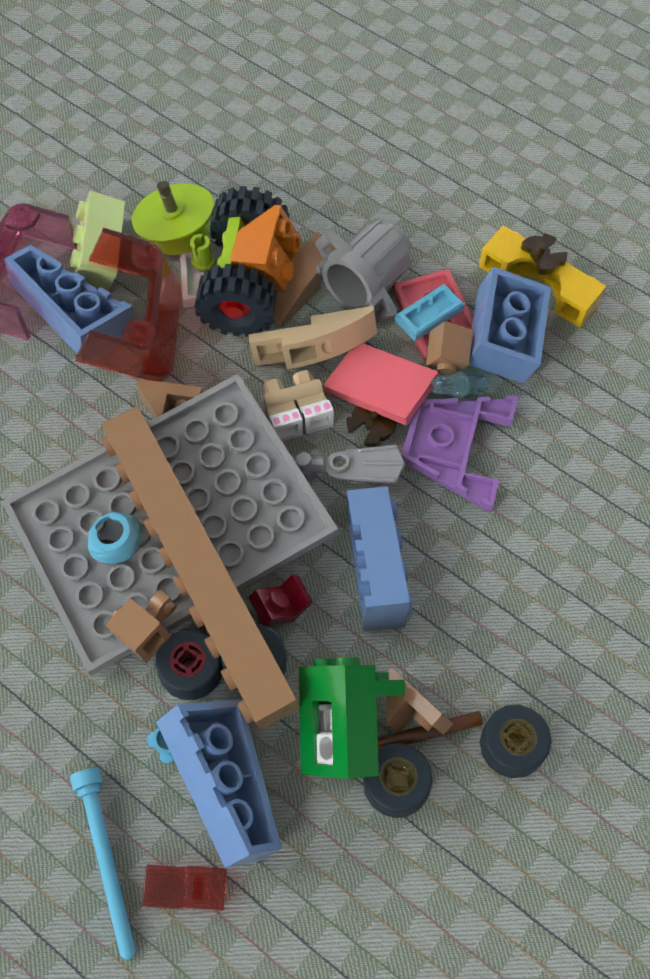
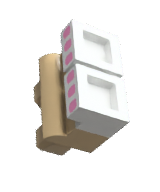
M309 370L300 371L293 375L294 386L285 389L280 379L276 378L265 381L264 405L266 416L281 441L302 436L303 428L305 433L309 434L333 427V407L324 395L320 378L314 380Z

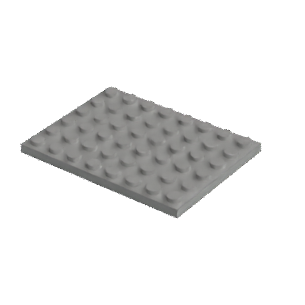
M239 374L147 422L238 592L339 534L338 527ZM104 446L1 501L82 663L91 676L132 653L105 626L111 619L114 611L123 606L130 598L145 609L157 591L162 590L177 606L168 618L160 622L168 632L192 619L188 608L194 606L190 596L187 595L182 598L173 578L179 574L174 565L169 568L166 567L158 551L159 548L163 547L159 536L155 539H152L143 522V520L149 518L145 509L138 511L129 495V492L134 490L131 482L129 481L124 484L115 468V465L120 463L117 455L110 457ZM114 511L136 517L142 527L143 539L139 549L132 558L121 563L106 564L99 562L91 556L88 550V533L92 525L100 517ZM111 519L102 522L97 528L98 539L105 544L118 541L124 532L122 523Z

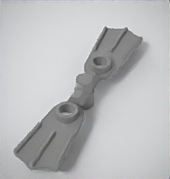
M397 445L338 451L331 454L327 460L326 458H311L308 453L302 452L294 459L307 481L313 480L317 472H325L326 469L327 474L337 480L396 484L405 467V462L400 455ZM339 460L346 462L342 467L334 466Z

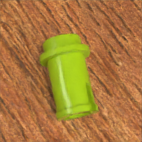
M196 234L190 240L193 253L191 265L196 270L204 272L214 266L215 257L210 250L209 237L205 235L203 240V234Z

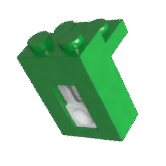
M359 657L313 659V666L298 667L301 775L343 779L379 776L376 696L405 695V679L389 680V672H375V665H360Z

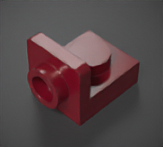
M291 575L281 586L255 589L248 597L261 623L267 627L294 622L313 603L298 575Z

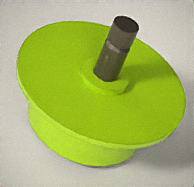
M161 181L157 184L158 190L146 196L135 208L132 215L133 228L141 238L153 242L154 247L163 254L180 255L192 251L190 240L194 235L203 234V240L205 235H209L210 226L208 222L214 211L213 197L207 189L196 184L179 183L169 185L168 181Z

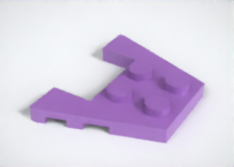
M511 395L506 396L505 399L490 400V396L478 397L477 400L459 401L458 398L425 399L411 419L401 455L406 465L483 510L492 512L499 480L467 473L465 468L477 420L511 427L518 396Z

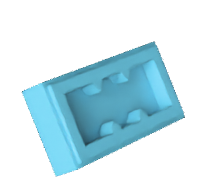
M443 284L396 314L395 322L416 342L442 322L448 321L462 312L464 303Z

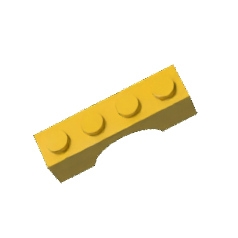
M503 225L482 248L479 267L488 273L493 267L521 277H532L542 281L551 287V291L554 294L556 301L554 313L581 328L600 305L606 285L573 267L569 262H566L564 266L559 265L558 269L550 275H540L537 272V264L530 257V254L520 249L522 242L526 238Z

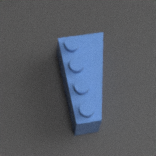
M29 245L5 258L10 285L82 360L87 359L134 330L132 305L125 301L118 302L111 297L110 292L102 287L97 289L86 282L84 276L77 272L71 273L63 268L62 263L36 247Z
M388 486L347 490L346 507L363 631L405 627L407 616L413 613L411 595L408 593L406 584V563L402 561L400 553L402 549L401 531L396 529L394 519L397 518L396 499H390Z
M242 699L179 704L157 720L156 723L224 867L229 868L258 862L282 849L250 727L237 705Z

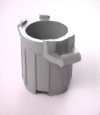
M381 219L367 224L347 243L333 230H328L315 242L323 257L317 264L316 271L319 275L322 274L325 285L332 296L348 309L373 306L375 318L378 322H383L397 313V307L393 304L387 290L407 272L406 270L413 261V258H410L409 250L412 247V243L406 233L395 224L392 227L381 224ZM331 244L336 248L333 252L328 247ZM380 303L383 305L381 309L378 308Z

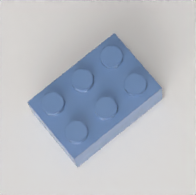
M493 267L478 287L471 327L473 329L469 365L524 384L541 365L551 287Z

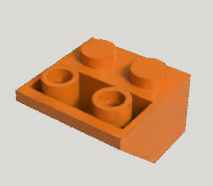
M274 205L237 232L230 262L235 268H238L240 264L245 265V270L251 271L252 268L259 270L258 275L265 274L268 276V282L275 284V290L286 292L288 281H291L293 277V261L295 253H298L300 250L301 237L281 205Z

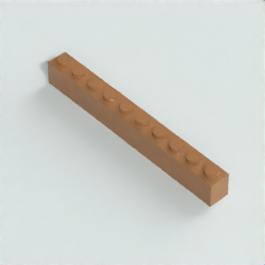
M136 406L102 423L101 426L106 437L102 438L101 441L110 457L117 455L120 463L115 465V468L123 483L131 482L134 490L129 492V495L138 511L145 509L149 518L143 520L150 536L152 539L159 536L163 547L159 548L158 551L166 567L169 568L174 565L179 574L173 578V581L182 598L189 595L193 601L194 606L188 608L197 627L205 625L210 636L204 639L209 651L214 659L219 656L222 657L227 667L220 671L230 691L238 688L243 701L237 703L247 724L255 721L261 731L299 710V704L139 407Z

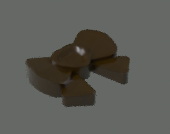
M546 233L543 236H530L526 238L520 248L530 254V257L537 264V272L540 275H550L558 269L559 265L564 266L568 255L567 252L550 253L548 247L554 245L557 238Z
M360 406L354 408L352 417L346 418L348 433L354 432L363 424H365L367 430H370L364 441L365 446H378L380 441L389 439L396 429V421Z

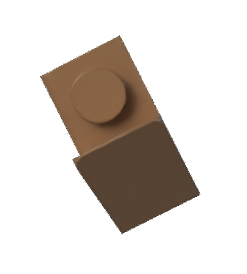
M138 379L136 384L142 403L154 419L203 393L202 387L144 379Z
M393 667L387 671L389 672V680L405 679ZM406 679L405 695L386 696V723L397 732L401 731L412 717L428 732L434 727L443 735L453 725L442 712Z

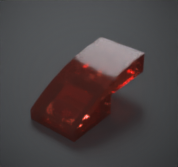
M147 864L145 866L141 907L223 911L227 869Z

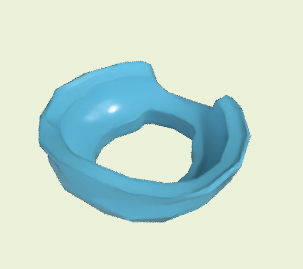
M115 511L103 515L92 525L88 533V550L93 558L106 564L121 563L132 558L139 549L143 539L142 527L138 519L130 514ZM107 519L119 521L124 528L121 538L111 544L102 543L98 539L97 528Z

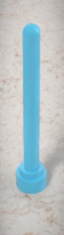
M89 768L72 774L70 781L73 793H77L78 798L83 799L120 956L124 960H130L135 956L136 948L98 794L101 793L100 786L103 785L100 768Z

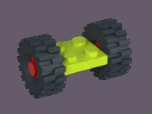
M240 186L239 191H236L233 187L228 189L227 194L223 191L219 199L217 198L215 201L210 235L212 239H216L215 244L218 247L223 246L222 255L218 257L217 265L213 266L212 271L207 269L204 271V275L200 277L194 309L196 316H200V321L203 324L209 323L208 328L212 330L216 328L221 329L220 333L227 335V332L233 333V336H240V333H244L246 337H249V334H253V332L261 333L263 329L268 330L273 322L277 298L275 284L268 282L269 277L265 274L259 276V270L252 268L251 271L245 270V265L240 264L238 268H235L230 262L237 232L274 205L282 204V200L278 196L273 199L272 192L266 190L265 193H261L258 187H253V191L247 190V186ZM286 204L281 205V207L287 214L288 218L290 219V213H288V208Z

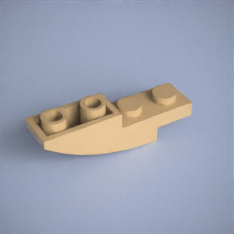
M368 306L313 315L309 325L249 334V344L255 366L285 362L288 370L322 362L352 350L377 334L374 307Z

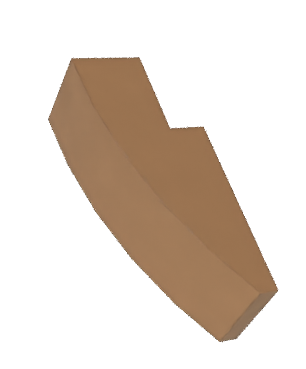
M318 232L295 254L293 261L294 273L292 280L288 281L286 292L277 291L273 322L280 327L289 321L321 289L323 276L322 274L319 275L316 271L317 264L323 259L315 245L316 240L322 236ZM332 244L328 246L332 252L336 249Z

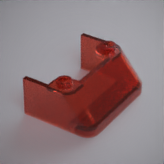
M103 227L89 256V261L148 278L144 321L132 320L128 322L122 331L121 338L90 330L76 355L75 362L146 380L162 382L168 378L174 368L181 292L180 281L163 252L156 244Z

